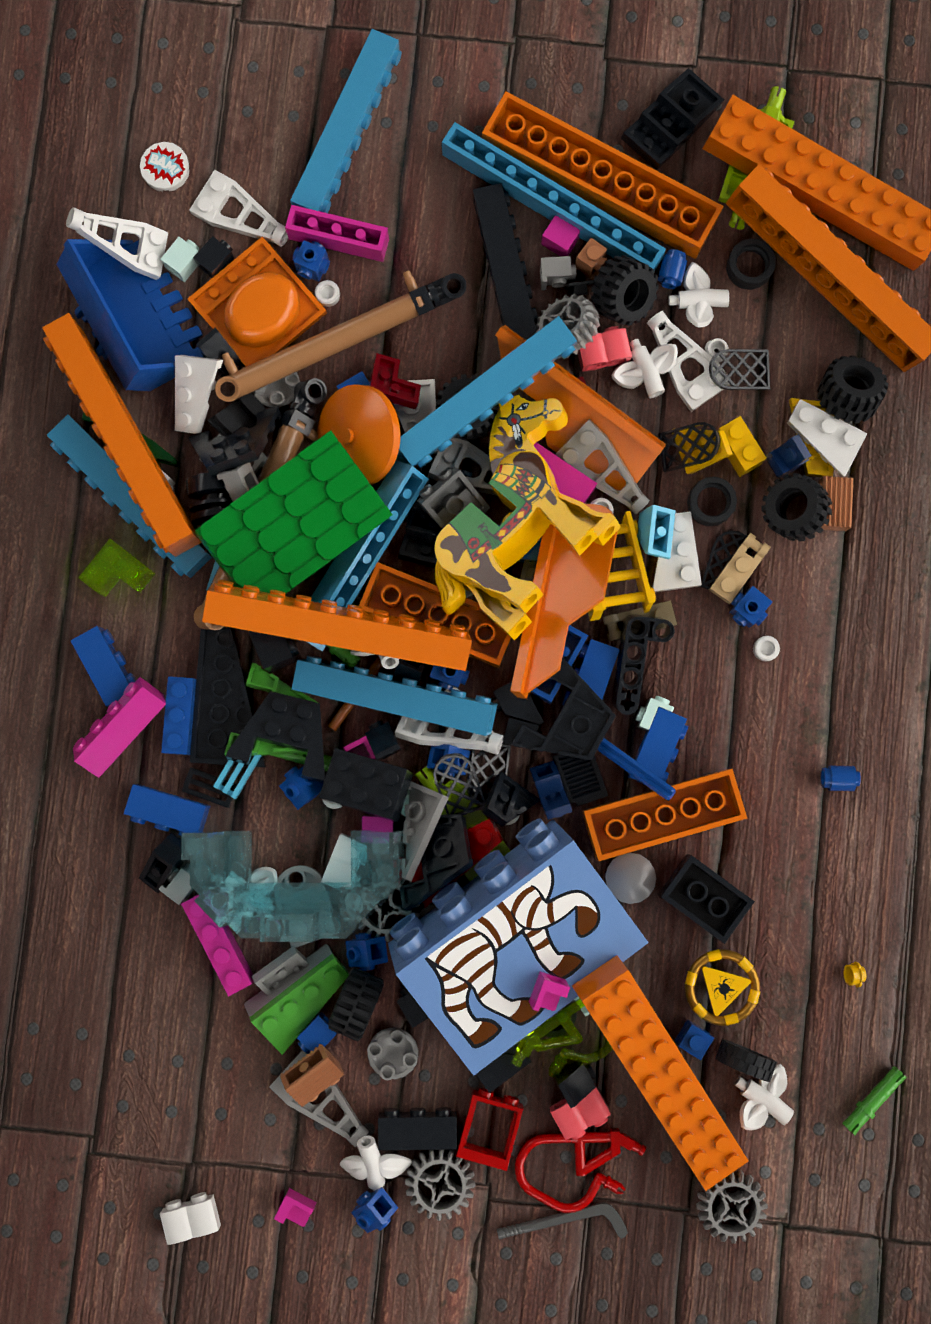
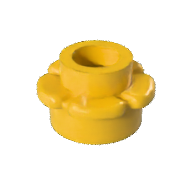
M858 962L844 967L843 975L847 985H855L856 988L861 987L862 982L866 980L865 968Z

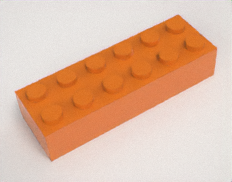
M377 562L359 606L363 607V611L373 613V610L377 609L389 612L388 616L399 618V614L413 616L414 621L424 622L425 619L436 620L440 622V626L450 627V624L462 625L466 631H469L472 639L469 657L496 668L500 667L511 637L482 611L478 602L466 598V601L459 609L447 615L442 609L441 595L436 585Z
M725 769L670 785L676 792L669 801L652 790L583 810L582 814L595 859L597 861L606 860L747 819L733 769Z

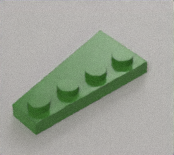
M332 953L250 1016L251 1023L283 1055L349 975L348 970Z

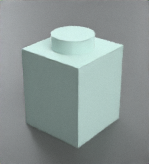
M178 237L162 256L161 261L168 271L185 282L197 268L193 257L200 249L191 240L185 241Z

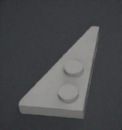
M411 781L409 786V804L405 805L404 812L406 819L403 828V843L406 844V859L401 860L402 878L409 881L413 879L449 798Z

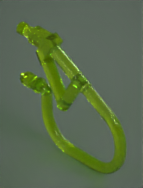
M580 998L525 1036L516 1048L517 1054L511 1062L515 1066L521 1067L522 1061L530 1056L533 1049L541 1052L581 1043L583 1037L570 1019L571 1015L584 1007ZM560 1024L568 1034L540 1040V1038ZM608 1041L602 1048L590 1054H582L563 1048L558 1055H555V1060L549 1067V1076L555 1077L559 1075L563 1065L567 1063L566 1059L592 1063L604 1058L613 1049Z

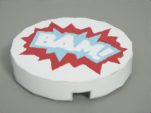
M156 143L146 149L141 157V174L147 184L153 189L162 192L163 190L174 191L187 180L189 176V161L184 151L174 143Z

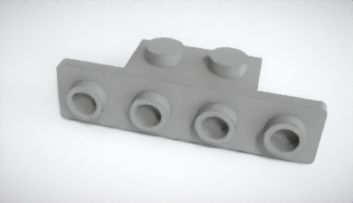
M325 944L305 958L293 946L255 973L252 979L262 991L245 1002L244 1006L249 1017L333 953L331 948Z

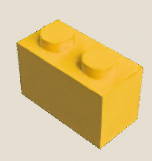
M741 416L718 429V431H725L733 455L727 458L739 477L759 467L767 459Z

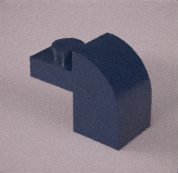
M798 434L777 449L769 452L766 455V460L779 479L804 465L812 455Z
M554 760L530 768L533 782L547 819L559 818L564 814L572 812Z

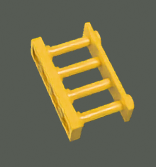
M631 511L625 512L622 524H619L620 529L617 532V535H625L627 546L614 548L612 559L630 556L633 569L610 572L608 583L636 579L639 592L605 597L601 603L588 611L590 621L600 620L606 607L641 602L644 613L650 611L653 603H655V591L653 587L650 588L637 538L638 524L636 520H633Z

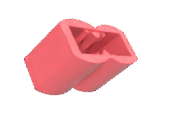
M618 326L608 327L603 333L592 336L593 342H588L585 345L586 349L581 348L578 350L582 372L617 366L630 361L632 358L626 328L619 329Z
M597 1086L573 1108H570L565 1098L550 1107V1113L565 1140L570 1138L576 1140L586 1133L585 1129L593 1125L595 1127L602 1126L608 1121L607 1117L611 1115Z

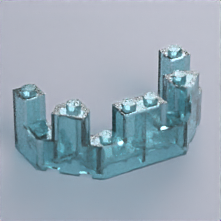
M352 830L351 882H251L252 831H198L182 833L181 860H190V886L199 894L194 901L220 928L229 925L240 938H260V942H314L318 939H346L404 882L401 870V860L404 859L403 830Z

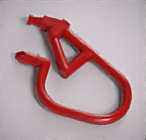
M610 1129V1132H586L576 1140H572V1138L565 1140L563 1134H541L529 1139L520 1149L515 1161V1176L520 1187L531 1197L557 1211L573 1213L584 1209L592 1202L601 1184L603 1188H608L616 1194H623L624 1192L618 1190V1187L624 1191L625 1187L617 1180H613L611 1176L597 1173L582 1199L574 1203L560 1202L534 1188L525 1177L524 1163L529 1152L534 1147L545 1143H574L576 1176H585L621 1153L620 1145L630 1151L638 1152L641 1156H643L646 1146L640 1145L633 1138L619 1131V1129ZM610 1142L608 1149L586 1162L585 1143Z

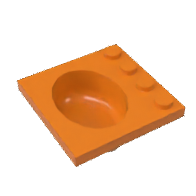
M263 236L187 298L188 302L212 329L216 328L238 355L244 367L284 350L327 314V310Z

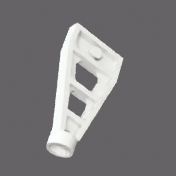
M217 170L213 171L189 209L192 215L214 227L257 239L263 236L266 241L275 243L280 247L288 240L284 225L278 223L236 181ZM230 197H235L244 207L238 218H229L220 213ZM251 212H255L264 219L259 229H254L244 224Z
M74 207L70 210L66 221L68 228L76 230L78 234L131 270L155 280L161 277L163 266L161 258L165 254L168 232L143 222L90 214ZM98 225L114 229L112 243L97 235ZM122 233L135 234L139 237L137 255H132L121 247Z
M663 311L654 315L647 322L653 331L658 346L667 344L670 340L676 338L687 349L684 354L677 358L669 374L676 392L691 412L724 390L715 385L710 378L709 363L712 357L676 327ZM661 326H665L663 330H659ZM687 358H694L704 367V372L692 381L684 378L680 367L681 363ZM715 360L714 362L720 366L719 362ZM719 372L715 376L720 383L725 379ZM726 381L724 385L730 386L729 382Z
M402 716L395 730L397 738L419 745L440 746L448 744L463 749L484 750L496 755L500 752L504 738L503 735L494 733L493 730L487 736L473 733L471 739L454 737L456 729L450 727L444 733H433L427 731L429 722Z

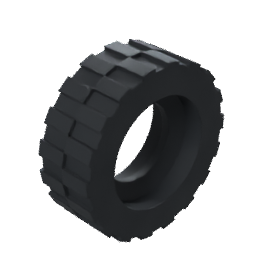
M722 1039L715 1057L717 1061L733 1069L767 1082L771 1081L777 1061L725 1039Z

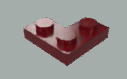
M376 353L369 386L381 391L391 403L416 410L419 403L421 385L397 378L400 365L399 359Z

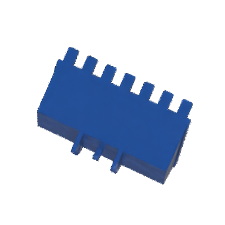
M87 239L66 240L64 243L65 248L56 265L79 305L75 309L74 314L77 319L82 317L84 322L89 323L93 330L91 332L93 337L97 338L100 343L95 349L97 356H103L104 360L110 361L125 390L152 391L174 379L175 355L203 357L198 347L192 349L190 342L203 335L200 328L196 325L183 331L180 327V324L193 317L190 310L185 308L173 313L170 309L172 305L183 300L180 292L175 290L163 295L160 291L161 288L173 282L168 272L161 274V277L155 280L131 270ZM120 240V245L123 249L132 255H137L139 240L135 242L133 240Z

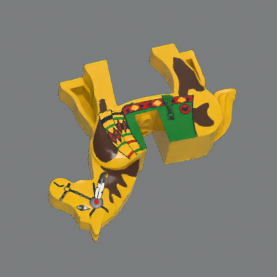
M516 395L503 406L499 403L500 409L495 416L490 434L489 459L493 476L489 484L502 503L513 512L507 514L502 524L498 526L471 502L440 531L435 541V555L437 558L435 580L441 595L443 611L447 615L454 613L466 601L465 590L470 591L476 597L482 611L514 641L531 624L532 621L526 613L544 594L532 581L515 578L504 570L511 567L528 553L543 536L550 524L558 530L579 556L592 542L604 546L620 529L616 517L611 513L594 511L583 502L561 494L550 467L534 447V444L544 438L548 431L560 430L568 422V416L562 403L554 398L531 402L521 398L520 395Z

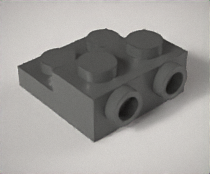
M449 467L444 469L438 475L439 481L433 486L430 484L425 486L419 492L421 497L417 500L441 529L471 502L483 513L490 509V506L469 480L455 467L453 469Z

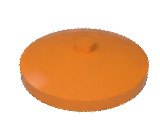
M348 385L336 391L326 402L321 412L317 430L318 439L332 431L353 462L369 481V484L373 485L389 473L396 461L400 447V425L397 413L390 400L374 387Z

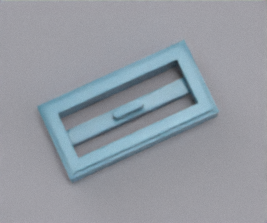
M255 755L234 791L230 790L243 768L244 763H238L227 784L223 786L222 783L235 761L228 760L213 787L237 799L262 755Z

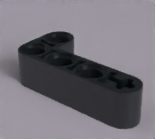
M632 614L623 621L612 695L613 706L622 714L630 715L638 709L648 641L667 642L674 636V626L666 619ZM639 620L641 622V629L637 633H632L630 630L632 622ZM664 623L666 626L665 633L662 636H657L655 633L656 627ZM636 645L638 648L637 655L633 658H628V648ZM627 671H633L634 679L629 683H625L623 680L624 674ZM622 687H624V688H626V689H629V690H627V692H625V691L622 689ZM627 697L630 699V703H626L624 707L620 702Z

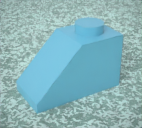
M651 505L639 513L637 538L645 554L664 559L671 558L676 510Z

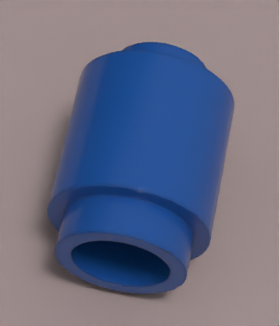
M670 249L663 256L658 281L664 288L675 289L677 286H681L687 265L684 252Z
M829 765L828 768H822L821 786L822 788H828L829 791H855L856 786H860L861 776L860 772L856 771L855 766Z

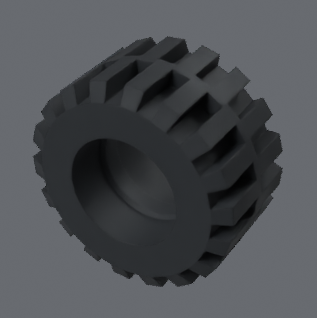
M623 255L621 257L615 256L613 260L609 259L605 262L604 267H600L598 276L595 275L593 280L595 284L591 289V292H593L591 300L595 303L594 306L598 313L622 325L630 326L633 323H639L641 318H645L648 315L647 312L652 310L654 306L652 304L657 299L656 291L659 284H656L658 278L654 274V269L645 263Z
M854 355L849 357L841 356L839 359H834L828 366L818 386L817 398L821 400V407L826 408V412L829 415L832 414L835 416L834 418L838 420L843 419L847 423H850V421L860 423L861 420L865 422L874 416L887 393L888 383L886 382L887 377L882 374L881 368L876 367L872 361H866V358L863 357L856 358Z
M463 374L461 379H457L455 376L451 378L450 384L446 382L443 385V390H439L437 394L436 409L477 379V376L472 375V378H467V374ZM498 404L491 409L494 412L482 422L480 419H477L471 424L473 427L471 431L462 437L458 434L454 438L465 441L472 439V442H477L479 437L485 438L487 432H491L493 421L498 412Z
M794 473L793 477L789 474L784 475V480L782 481L776 479L774 481L775 486L773 488L769 486L767 488L768 496L764 495L762 499L766 503L761 506V511L766 514L763 516V519L768 523L767 526L791 541L796 539L801 542L805 541V537L809 539L815 538L814 533H821L824 530L821 528L822 525H828L830 520L827 519V515H832V509L828 507L832 504L831 499L828 497V492L809 476H802L799 473ZM806 495L807 508L804 514L795 520H788L786 511L789 503L798 496Z
M357 968L351 970L328 1023L329 1029L358 1042L363 1037L384 987V980Z

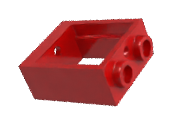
M479 1088V1091L473 1090L459 1139L456 1157L507 1171L523 1112V1104L519 1103V1099L510 1095H504V1098L494 1095L493 1091L489 1093L485 1088ZM477 1101L514 1111L503 1152L467 1142Z

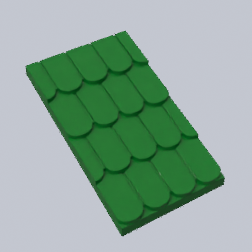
M329 431L205 522L194 533L229 580L234 583V587L244 588V585L259 587L260 592L270 593V590H278L287 594L389 519L393 514L385 506L380 496L369 484V481L353 462L333 432Z

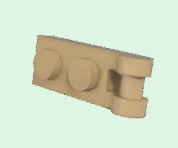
M752 533L747 535L709 589L728 604L734 600L771 548L768 544H762L755 539L756 536ZM749 547L757 552L754 557L745 553Z

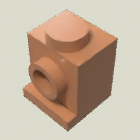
M590 238L576 257V269L591 280H594L595 275L598 276L599 274L598 270L600 267H604L605 262L608 261L605 258L607 248L593 238Z

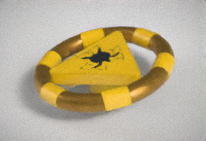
M717 949L706 952L691 965L685 980V994L691 1009L700 1019L710 1024L728 1026L739 1023L752 1013L758 1003L760 981L754 966L745 956L731 950ZM728 959L736 962L747 973L749 979L704 965L708 962ZM700 969H702L713 1014L709 1013L698 1002L695 995L694 986ZM751 984L745 1006L737 1013L719 1016Z

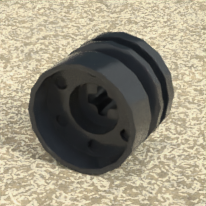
M201 473L186 479L187 497L192 500H198L189 506V511L193 513L190 516V522L193 525L202 526L233 502L230 494L226 491L223 479L218 480L216 476L218 474L210 476L209 473Z

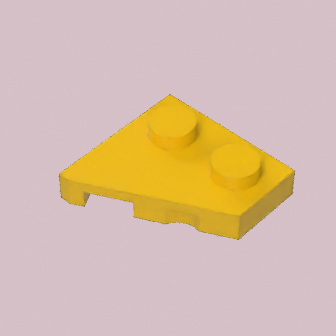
M686 429V430H683V431H680V432L683 433L684 435H686V433H687V431H688L689 429ZM692 430L688 438L695 441L698 433ZM705 430L704 434L710 437L713 430ZM718 431L720 447L717 454L705 463L685 467L687 474H693L733 455L725 431ZM677 434L675 442L679 446L683 437ZM701 437L697 444L703 448L708 440ZM686 440L682 449L688 452L692 444ZM710 443L706 451L711 454L715 445ZM695 447L690 455L697 458L701 451ZM680 451L679 454H680V456H681V459L683 460L684 457H685V454H683V453ZM703 454V456L701 457L700 460H702V459H704V458H706V457H708V456H707L706 454ZM688 458L685 464L694 461Z

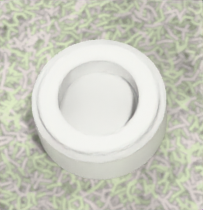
M324 280L316 286L315 296L322 306L331 307L339 301L340 291L336 283Z
M763 636L757 639L753 645L754 655L761 661L775 659L780 651L778 641L771 636Z

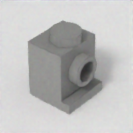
M571 256L541 258V290H546L547 285L561 288L569 284L571 280H576V266L571 265Z
M250 463L216 475L218 480L223 479L226 491L230 494L232 501H235L259 484Z
M187 863L180 870L176 868L167 880L170 884L162 885L159 890L175 903L181 905L188 899L202 878L198 876L199 871Z

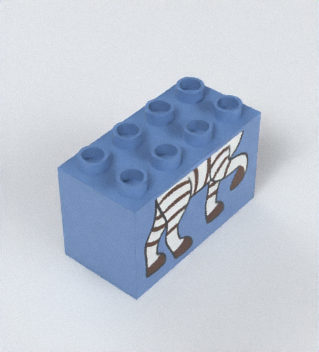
M536 819L527 824L516 835L517 840L520 842L517 847L505 856L499 850L489 853L475 865L474 870L478 874L477 877L462 888L457 882L446 885L433 897L432 902L436 906L420 920L415 913H411L398 921L390 930V934L394 939L388 943L396 976L473 1075L477 1074L577 998L578 995L572 985L616 955L624 962L649 943L574 840L554 819L546 825L542 819ZM540 971L563 978L570 986L567 998L560 997L555 1011L540 1007L539 1011H535L529 1004V999Z

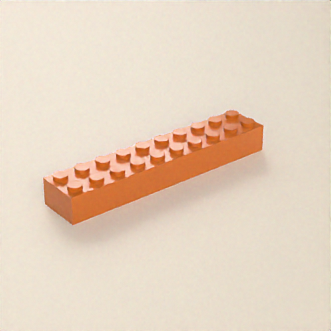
M505 91L482 132V139L592 205L684 252L694 259L700 253L724 207Z
M732 95L703 146V150L746 175H749L758 164L763 168L769 169L774 178L781 185L788 187L792 195L800 203L806 204L812 213L912 271L926 261L931 251V209L737 96Z
M758 164L736 188L725 204L903 372L923 362L931 353V325L921 318L920 313L915 308L906 304L897 291L892 290L886 285L881 275L867 267L862 257L855 255L847 248L846 242L836 237L829 230L825 222L818 220L806 204L800 203L792 195L788 187L781 185L769 169L763 168Z
M70 313L42 327L46 334V337L43 338L45 344L57 357L55 361L62 373H65L69 381L67 383L75 395L77 394L81 400L79 404L83 412L94 423L91 426L98 438H101L105 443L104 450L107 455L119 466L116 468V471L121 480L126 482L128 487L131 488L128 491L134 503L144 510L140 514L147 526H150L156 532L153 538L159 548H163L165 553L170 552L173 556L177 557L202 543L194 533L193 525L83 329Z
M218 580L217 583H212L207 590L202 622L462 671H466L472 639L469 631H466L462 625L450 624V627L440 626V622L436 620L425 619L424 622L414 621L413 616L399 614V618L388 616L389 612L374 609L373 613L363 611V607L357 605H348L347 608L337 606V602L331 600H322V603L311 601L312 598L309 596L296 595V598L285 596V592L270 590V593L260 592L259 587L244 585V588L234 587L233 582Z
M616 955L572 985L576 994L705 1191L746 1164L749 1160L620 958Z

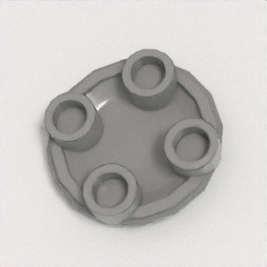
M295 372L253 391V394L261 404L268 407L278 406L280 408L288 405L294 399V388L300 382L299 376Z
M631 852L619 855L607 867L605 873L606 885L620 902L628 904L639 903L648 898L654 890L656 882L655 869L650 861L642 855Z
M387 1028L373 1036L367 1049V1056L370 1066L382 1079L391 1080L405 1077L414 1069L418 1061L419 1050L416 1041L408 1032L400 1028Z

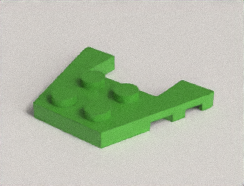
M252 663L246 682L247 687L317 702L300 691L292 690V687L279 680L277 676L272 673L269 674L258 664ZM231 732L225 750V757L240 734ZM256 740L251 756L306 752Z

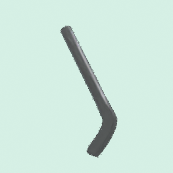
M606 1202L589 1205L573 1213L562 1212L497 1229L499 1239L584 1218L604 1215L611 1222L620 1239L624 1238L628 1231L619 1213L612 1205Z

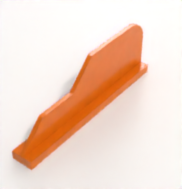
M506 325L500 327L495 335L498 338L501 359L526 341ZM555 361L553 362L555 367L543 375L539 372L533 377L535 382L524 389L523 392L535 401L549 398L559 400L568 416V422L565 427L557 431L547 432V446L557 453L590 419L608 436L633 479L638 483L666 444ZM598 449L594 450L584 461L586 468L597 474L603 473L609 466L604 453ZM613 470L605 478L606 483L615 490H621L626 485L625 479L617 470Z
M584 503L594 511L611 513L614 516L608 508L602 505ZM552 524L549 525L543 534L533 583L538 586L544 595L526 613L532 622L522 632L510 690L517 698L527 699L529 692L560 671L569 625L605 599L617 532L604 546L592 542L580 556Z

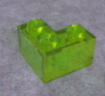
M109 539L78 578L98 594L106 597L120 579L141 593L156 573L118 543Z

